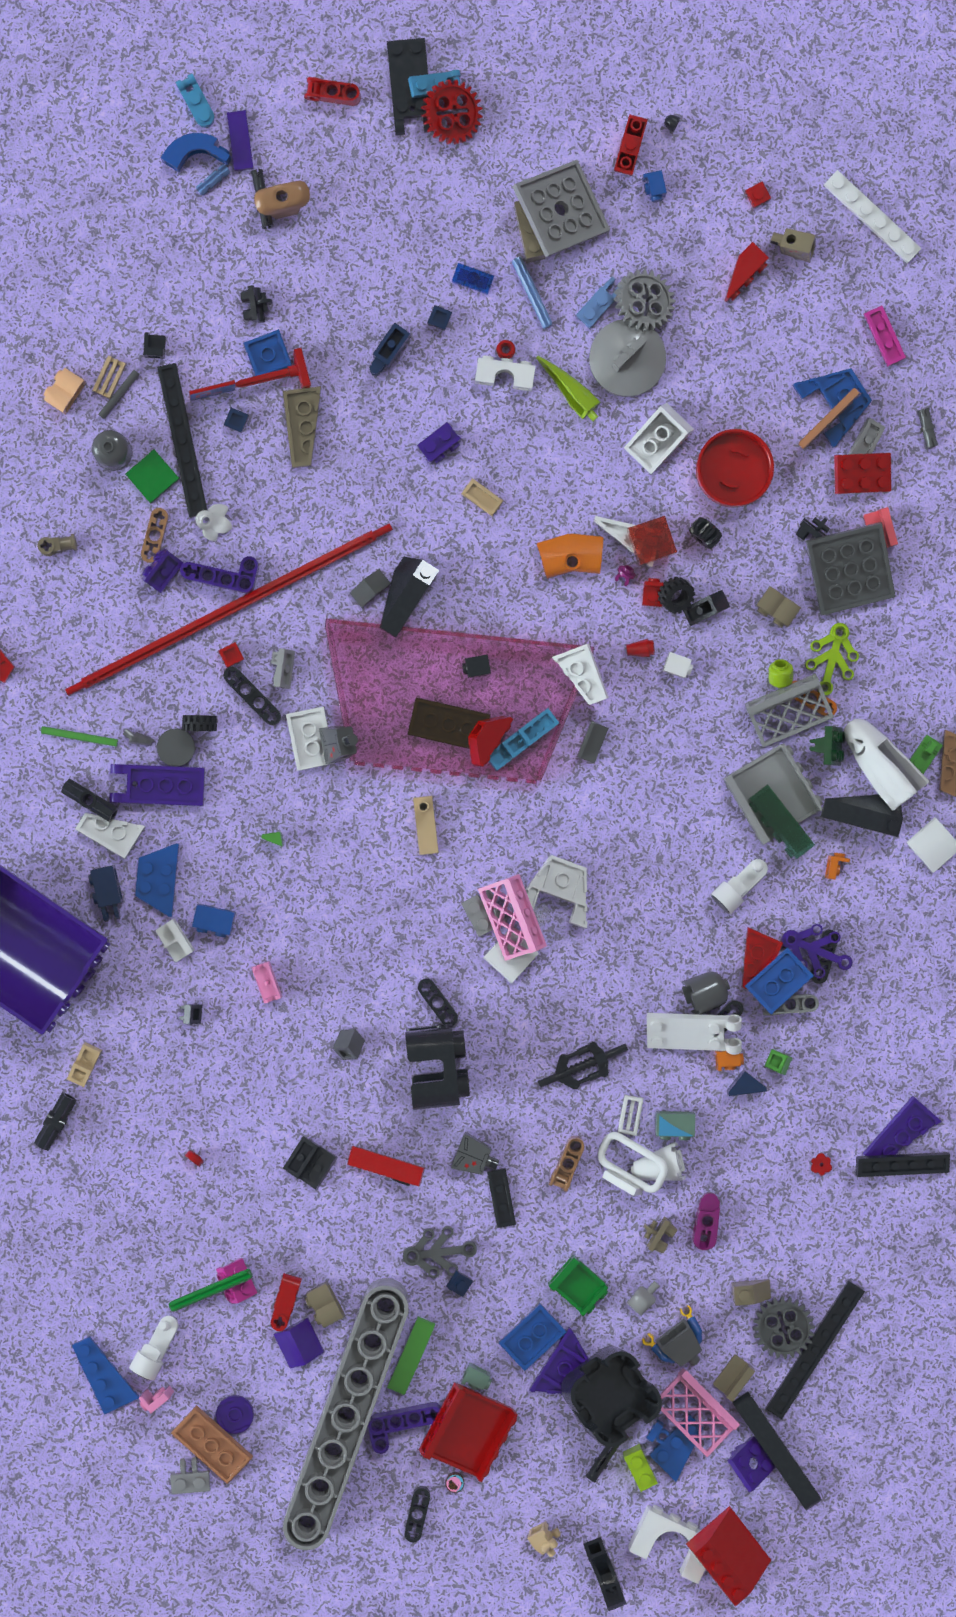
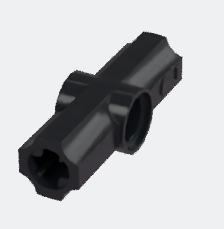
M69 778L62 787V794L108 822L115 818L118 807ZM92 795L93 803L87 805L86 799Z
M64 1092L61 1093L54 1108L46 1116L43 1122L44 1126L35 1139L34 1144L37 1147L47 1151L50 1150L58 1133H61L64 1124L67 1123L68 1115L76 1104L77 1100L73 1096Z

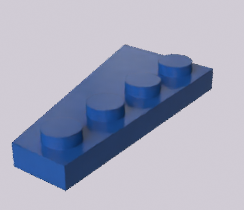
M91 1336L72 1344L104 1415L139 1399L140 1396L122 1377L114 1364L108 1360Z

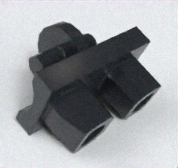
M254 285L247 286L248 290L240 292L242 303H250V309L243 310V318L246 321L264 323V313L268 312V305L273 304V301L266 298V292L261 293L260 287H254Z
M815 517L812 522L817 525L816 527L804 518L796 535L802 540H805L809 533L816 538L826 536L820 529L826 533L830 530L825 525L828 519L824 517L820 521Z

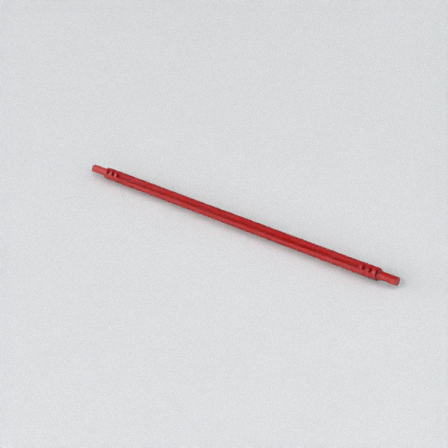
M390 523L345 543L82 678V681L66 688L67 695L70 696L83 688L88 689L377 541L376 538L393 530Z

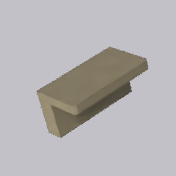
M734 1354L713 1382V1385L733 1402L755 1373V1370L750 1364Z

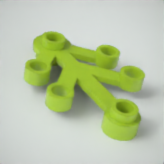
M843 623L834 624L830 629L829 635L811 642L810 649L813 652L820 651L822 646L832 641L833 644L830 650L805 662L806 669L814 670L817 665L828 660L823 681L820 682L821 686L823 684L828 686V690L824 692L825 696L833 691L831 678L836 662L842 671L844 680H851L854 677L853 670L849 669L839 651L840 645L842 644L847 651V659L850 662L859 659V653L854 650L848 640L849 628ZM837 629L843 631L842 636L836 634ZM815 642L819 644L818 650L813 648ZM852 652L856 654V659L854 660L850 658V653ZM809 661L814 662L813 668L808 667ZM846 671L851 672L850 678L845 677Z

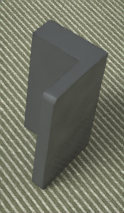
M590 721L576 757L595 764L609 728Z

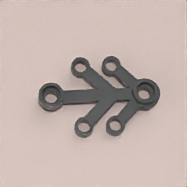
M445 1226L442 1229V1234L429 1250H422L428 1240H432L435 1235L433 1229L427 1228L415 1246H409L404 1250L403 1260L410 1266L418 1265L428 1273L429 1277L437 1278L439 1276V1268L436 1266L432 1267L423 1260L424 1258H431L446 1269L449 1275L453 1276L454 1273H451L449 1268L454 1266L458 1271V1266L448 1262L442 1256L463 1253L466 1257H473L477 1252V1246L473 1241H466L461 1246L441 1248L445 1241L453 1235V1228ZM445 1229H450V1230H451V1234H450V1235H446V1234L444 1233V1230H445ZM427 1231H431L433 1234L429 1238L425 1236ZM471 1245L473 1247L472 1251H467L465 1249L466 1246ZM409 1253H415L416 1257L414 1259L409 1258ZM436 1269L437 1274L431 1275L430 1270Z

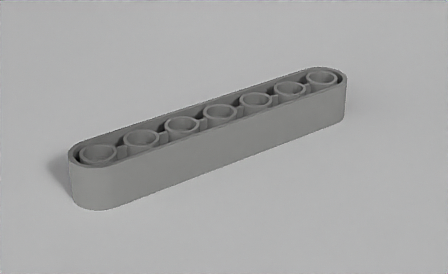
M382 1278L374 1281L366 1289L286 1510L283 1532L287 1541L297 1549L312 1550L319 1547L326 1540L408 1315V1292L397 1280ZM382 1298H389L394 1303V1307L390 1311H382L378 1307V1301ZM375 1334L380 1338L381 1343L377 1347H369L364 1340L366 1336ZM361 1370L367 1374L368 1379L364 1383H356L351 1375L355 1371ZM342 1407H350L355 1415L351 1419H343L338 1411ZM330 1443H336L341 1447L342 1451L338 1455H330L325 1447ZM317 1479H322L328 1483L329 1487L325 1491H317L312 1483ZM302 1516H311L314 1518L315 1524L312 1527H304L299 1519Z

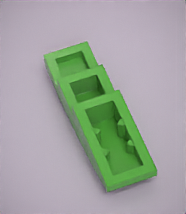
M419 1316L417 1317L387 1388L405 1395L433 1332L435 1323Z

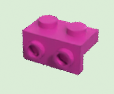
M239 1258L224 1267L217 1268L218 1281L246 1270L247 1267L243 1258ZM252 1279L225 1290L224 1294L231 1304H237L257 1294Z

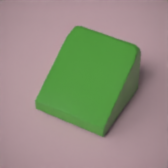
M281 831L261 835L264 840L284 846Z
M771 1049L765 1067L786 1075L792 1057Z

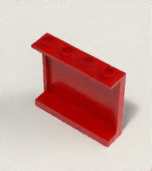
M454 1382L418 1450L424 1458L430 1460L432 1457L474 1475L479 1482H482L484 1477L489 1474L492 1462L498 1457L500 1447L506 1442L508 1432L515 1425L518 1414L512 1407Z

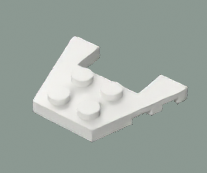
M553 855L549 856L525 889L532 908L534 909L539 891L573 903L574 907L569 923L584 929L587 928V868Z

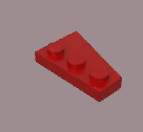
M747 927L742 988H745L747 983L778 956L783 942Z

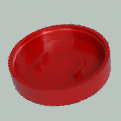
M729 429L711 437L701 449L696 462V477L703 493L713 502L731 508L747 506L759 499L770 486L774 474L773 456L767 444L756 434L743 429Z

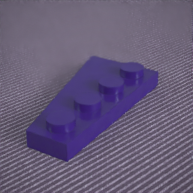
M912 1096L863 1154L865 1156L896 1155L900 1149L910 1145L914 1139L924 1135L929 1131L928 1129L942 1121Z

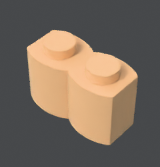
M64 368L55 375L54 380L56 381L52 387L48 386L45 390L44 401L63 414H66L86 382Z

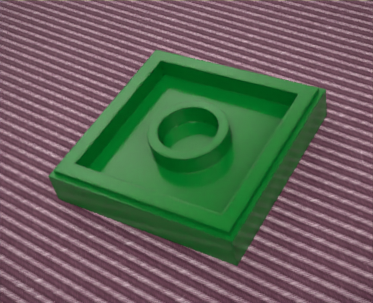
M155 449L125 473L150 504L180 479Z

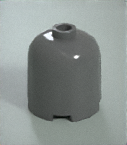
M105 430L99 433L92 443V454L98 464L104 469L110 471L121 470L131 461L133 455L132 445L125 436L117 431Z
M706 972L682 981V984L685 985L682 987L687 1004L691 1003L694 1008L691 1011L692 1014L702 1015L724 1005L728 999L730 985L727 979H723L717 972Z

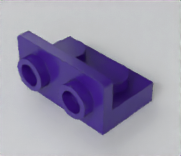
M446 422L420 442L417 447L431 464L433 462L437 464L445 458L444 454L447 451L453 452L460 446L461 437Z

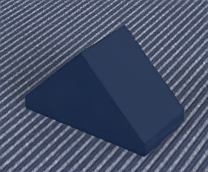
M744 1069L727 1089L728 1096L767 1092V1088Z

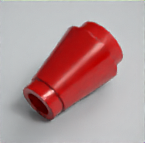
M644 639L626 645L627 656L650 657V655H655L653 640Z

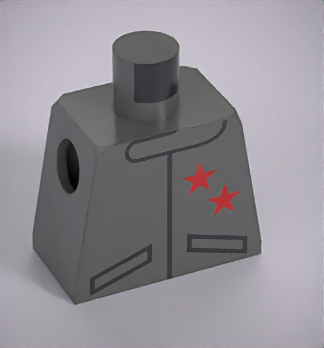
M351 726L319 728L325 764L343 762L357 753L356 744L358 738L353 733Z
M465 1132L451 1168L482 1175L485 1167L496 1170L499 1160L489 1156L492 1150L489 1145Z

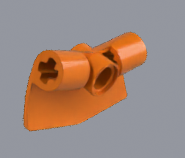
M565 534L537 543L546 578L572 571L600 574L604 538L601 536ZM570 557L575 558L577 566L569 567L567 559Z

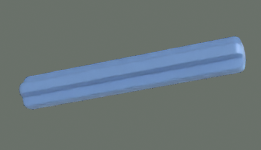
M522 257L513 259L512 264L542 327L546 329L552 326V321Z

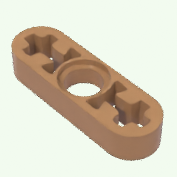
M162 508L154 509L150 515L141 550V557L147 563H154L155 561L154 557L148 559V556L145 555V552H149L151 547L147 545V542L154 545L158 544L157 548L153 546L152 552L155 555L162 547L169 520L168 513ZM159 512H162V515L165 517L159 523L160 526H163L162 529L155 526L152 527V523L157 524L155 514L158 515ZM153 530L160 532V538L157 541L150 539V533Z

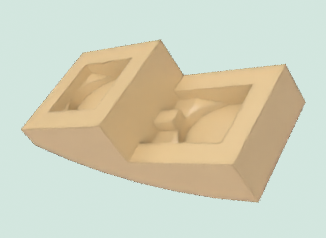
M84 1042L67 1080L85 1087L102 1050Z

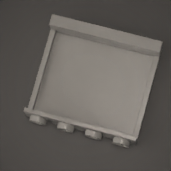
M784 743L723 778L762 845L823 809L821 807L823 805L821 798L818 794L814 795L811 790L814 788L808 778L805 779L802 774L804 770L801 764L794 761L792 757L794 753L789 745L786 746Z

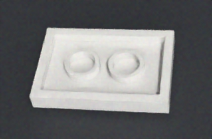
M324 707L286 714L297 771L329 765L325 764L319 728L328 727Z

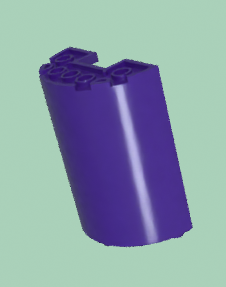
M0 865V1007L43 1036L46 1032L50 1033L57 1024L55 1021L68 1011L71 1006L69 1003L72 999L83 992L86 987L83 985L84 982L86 983L93 977L96 972L94 968L100 964L103 959L102 954L107 951L111 944L109 939Z

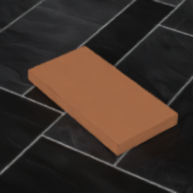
M853 388L799 442V445L806 449L861 395V392Z
M197 1405L171 1432L177 1440L226 1484L253 1458L251 1453Z

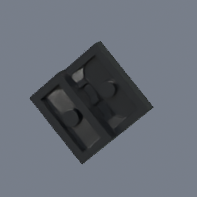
M303 1136L283 1169L297 1179H301L315 1190H318L338 1157Z

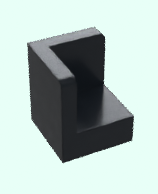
M145 332L143 351L145 358L165 359L166 337L164 335H150L149 332Z

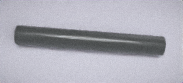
M135 370L131 372L98 415L101 418L105 419L140 375Z

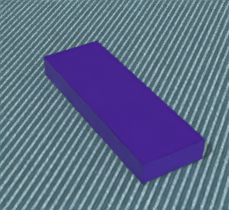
M246 110L227 112L234 171L254 169Z

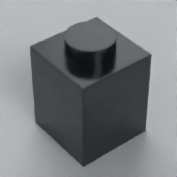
M488 654L465 658V663H462L464 675L468 674V678L491 674Z

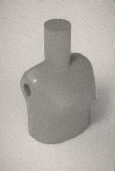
M654 1281L647 1289L640 1286L626 1303L642 1316L655 1303L656 1298L653 1293L660 1285Z

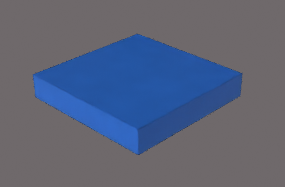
M279 329L243 343L255 376L292 366Z

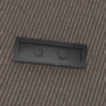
M506 1168L487 1171L497 1228L516 1225Z

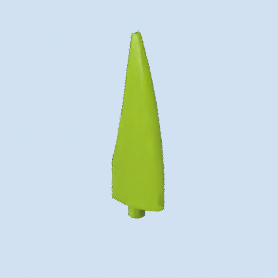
M537 356L536 359L554 380L570 407L582 419L588 416L594 422L599 416L593 410L601 402L567 372L544 358Z

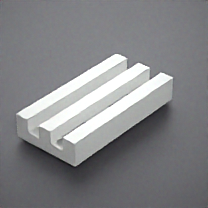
M624 1094L618 1133L637 1136L644 1098ZM631 1100L626 1130L622 1128L627 1102ZM635 1101H638L634 1129L630 1131Z

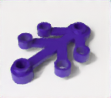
M814 924L811 928L799 933L795 930L786 931L782 936L783 945L791 949L800 961H804L806 968L808 964L802 958L799 947L807 950L814 968L815 977L823 978L825 976V969L821 967L817 955L837 963L838 967L842 970H848L852 967L853 961L850 956H839L820 948L829 943L839 942L841 936L838 932L833 931L826 937L808 943L802 939L813 934L820 935L823 931L820 924ZM815 926L821 928L819 933H814L813 928ZM834 933L838 935V940L836 941L831 939V935ZM789 936L795 937L794 943L788 942ZM843 959H847L849 961V964L847 966H843L841 964V961ZM817 969L823 970L822 976L816 975Z

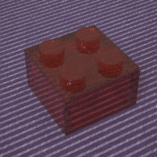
M665 516L627 529L639 566L677 553Z

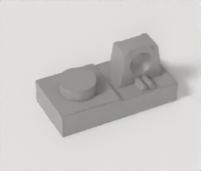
M279 648L278 652H272L271 663L277 665L274 674V687L291 688L295 651Z

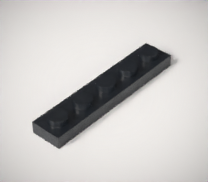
M948 1152L856 1156L855 1175L857 1177L950 1172V1154Z

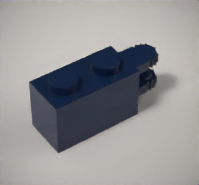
M396 323L392 325L372 354L374 360L369 367L372 376H379L385 367L389 369L411 338V333Z
M115 865L90 870L91 874L88 875L90 885L94 886L95 891L92 894L94 904H98V908H101L104 922L109 921L106 907L109 905L113 906L114 917L121 919L118 903L123 902Z

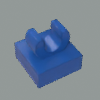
M657 1419L646 1438L652 1443L656 1438L659 1444H663L664 1441L659 1435L664 1433L669 1436L670 1433L667 1429L663 1428L664 1423Z

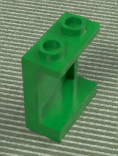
M574 1254L548 1282V1286L553 1291L556 1290L582 1316L586 1313L590 1314L594 1310V1304L598 1299L602 1300L608 1293V1284Z

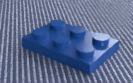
M787 947L747 983L745 988L772 1015L809 982L814 975Z
M539 1303L498 1343L526 1371L567 1331Z

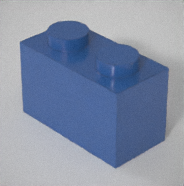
M197 904L192 927H195L197 932L207 933L208 931H213L215 936L226 938V935H231L236 912Z

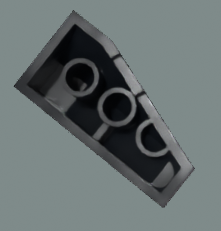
M405 556L402 558L393 572L380 624L382 630L395 638L398 636L435 580L439 570L421 559Z
M879 794L825 798L820 816L899 837L903 822L901 805L892 811Z

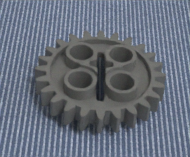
M781 1295L780 1301H777L775 1297H773V1303L766 1300L767 1307L760 1305L762 1312H755L759 1319H753V1322L758 1324L752 1327L753 1330L758 1331L754 1334V1338H760L757 1344H764L762 1350L769 1349V1356L775 1352L777 1359L780 1357V1354H783L784 1359L787 1358V1354L794 1358V1352L801 1355V1348L807 1350L805 1343H812L808 1337L815 1335L810 1331V1329L815 1328L814 1324H810L814 1318L807 1317L811 1313L810 1310L804 1311L805 1304L803 1303L798 1306L799 1300L796 1299L792 1302L791 1296L788 1297L787 1301L784 1300L783 1295ZM778 1311L781 1312L783 1321L787 1326L786 1330L790 1339L789 1344L786 1343L783 1330L779 1329L781 1328V1323L777 1314ZM788 1311L795 1313V1317L791 1320L785 1318V1314ZM773 1316L777 1319L774 1325L766 1323L769 1317ZM795 1329L801 1331V1335L798 1338L791 1337V1332ZM776 1335L783 1337L779 1344L772 1342L773 1337Z

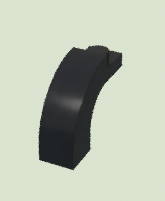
M599 1537L584 1543L588 1560L600 1585L608 1611L626 1605L621 1584L602 1538Z

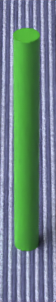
M45 726L41 728V734L115 747L118 745V739Z

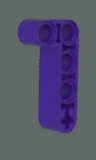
M252 556L242 559L239 573L193 562H185L180 567L181 575L189 581L246 594L254 590L259 572V563ZM248 561L255 562V568L251 571L245 568V564ZM191 566L192 570L199 572V579H197V574L190 573L188 576L185 569H189ZM206 571L213 572V578L209 581L204 580L203 577ZM225 575L232 577V582L229 585L222 583ZM245 579L251 582V586L248 589L241 588V582Z
M430 1402L373 1414L368 1424L373 1450L378 1454L386 1453L389 1449V1433L432 1424L441 1406L436 1402ZM432 1409L436 1412V1416L432 1415ZM423 1411H425V1415H426V1418H424V1419H423ZM417 1413L420 1418L412 1420L410 1414ZM399 1417L401 1422L394 1424L391 1422V1418ZM378 1420L382 1423V1426L376 1428L372 1423ZM382 1439L386 1442V1444L384 1446H378L376 1444V1441Z

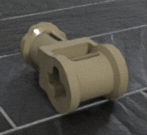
M75 534L63 538L43 537L37 544L38 550L45 556H52L55 553H61L66 550H78ZM47 542L52 545V547H49V551L43 548Z

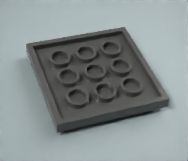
M881 522L806 540L821 616L896 597Z

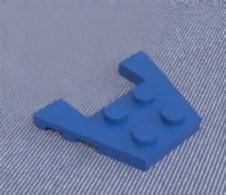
M852 368L796 382L792 385L801 400L819 389L831 409L853 388L861 392V395L837 417L840 423L823 433L832 448L839 443L872 401Z

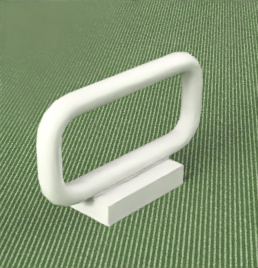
M618 1132L607 1134L599 1147L598 1160L603 1167L608 1169L605 1170L602 1178L633 1196L641 1195L643 1190L649 1193H655L660 1190L668 1174V1165L662 1157ZM612 1140H618L660 1166V1173L653 1185L643 1182L606 1159L605 1153Z

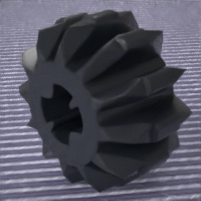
M703 517L695 520L689 529L691 536L708 549L716 546L722 537L720 530Z

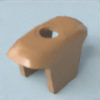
M293 181L258 190L255 193L254 202L259 213L280 219L298 214L300 208L309 202L310 191L304 181ZM287 193L288 197L285 201L280 202L277 200V195Z

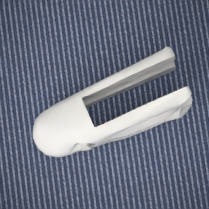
M854 719L845 726L844 735L846 742L851 748L859 767L892 811L929 783V780L871 723L864 719Z

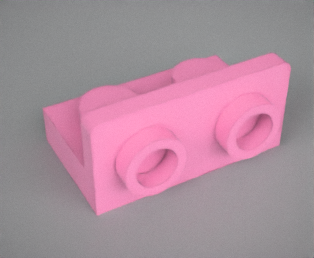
M169 1385L166 1389L161 1387L152 1395L147 1388L139 1397V1403L145 1411L148 1410L151 1414L169 1400L174 1390Z

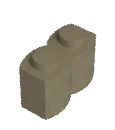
M771 586L768 587L756 604L757 612L764 617L771 616L774 619L773 623L780 628H783V626L787 628L801 609L800 606Z
M328 1281L307 1291L305 1301L309 1308L314 1309L316 1313L314 1318L318 1325L321 1324L325 1328L344 1318L345 1313Z

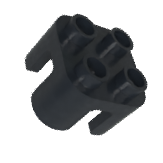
M452 1024L406 1028L405 1037L408 1060L410 1062L441 1060L444 1067L442 1072L416 1074L412 1077L411 1097L413 1110L460 1105V1097L470 1096L468 1069H457L456 1058L466 1057L464 1030L453 1031Z
M607 1346L600 1349L568 1373L561 1386L564 1400L586 1432L602 1445L608 1447H616L624 1443L629 1438L625 1432L627 1428L639 1420L645 1424L650 1423L659 1415L662 1408L660 1393L652 1383L642 1376L638 1370L640 1364L637 1359L630 1353L615 1346Z

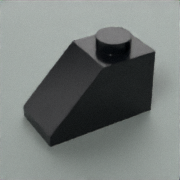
M720 590L693 603L691 607H687V611L683 610L689 625L692 626L729 608L730 605L723 590Z

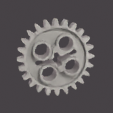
M637 269L634 274L629 272L627 277L624 276L618 283V288L614 292L618 296L614 298V301L619 303L615 308L621 310L618 316H625L623 322L630 321L629 327L635 324L636 330L642 327L645 332L649 327L653 331L655 327L660 329L662 324L665 325L668 319L672 317L671 312L675 310V307L672 305L676 302V300L671 299L674 292L668 291L672 286H665L666 279L659 280L661 274L655 277L654 271L647 274L646 269L641 273ZM632 288H635L638 293H635ZM651 289L654 290L657 295L653 294L651 292ZM633 306L637 307L639 312L635 311ZM651 307L656 309L657 313H654Z

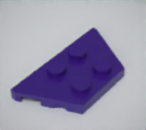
M570 1327L567 1328V1332L562 1336L530 1386L529 1391L547 1392V1394L558 1393L562 1395L561 1386L565 1376L589 1358Z

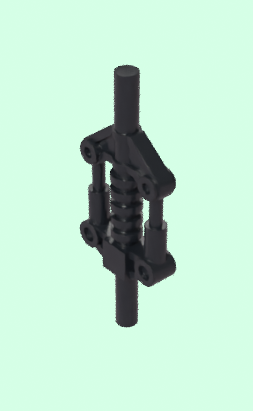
M591 1041L588 1045L576 1049L577 1051L568 1055L561 1054L555 1074L539 1080L540 1088L559 1080V1082L572 1089H578L580 1084L607 1077L609 1074L607 1059L628 1051L626 1043L604 1052L595 1041ZM592 1052L594 1057H589L588 1060L586 1058L583 1062L579 1061L578 1064L575 1063L574 1066L570 1065L569 1068L567 1067L570 1058ZM595 1064L598 1065V1071L587 1075L588 1077L581 1080L571 1076L572 1074L576 1075L577 1072L580 1073L581 1070L585 1071L586 1068L590 1069Z

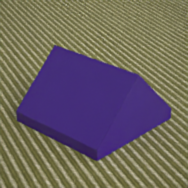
M308 1317L286 1327L283 1331L273 1334L289 1368L306 1365L324 1353V1349Z

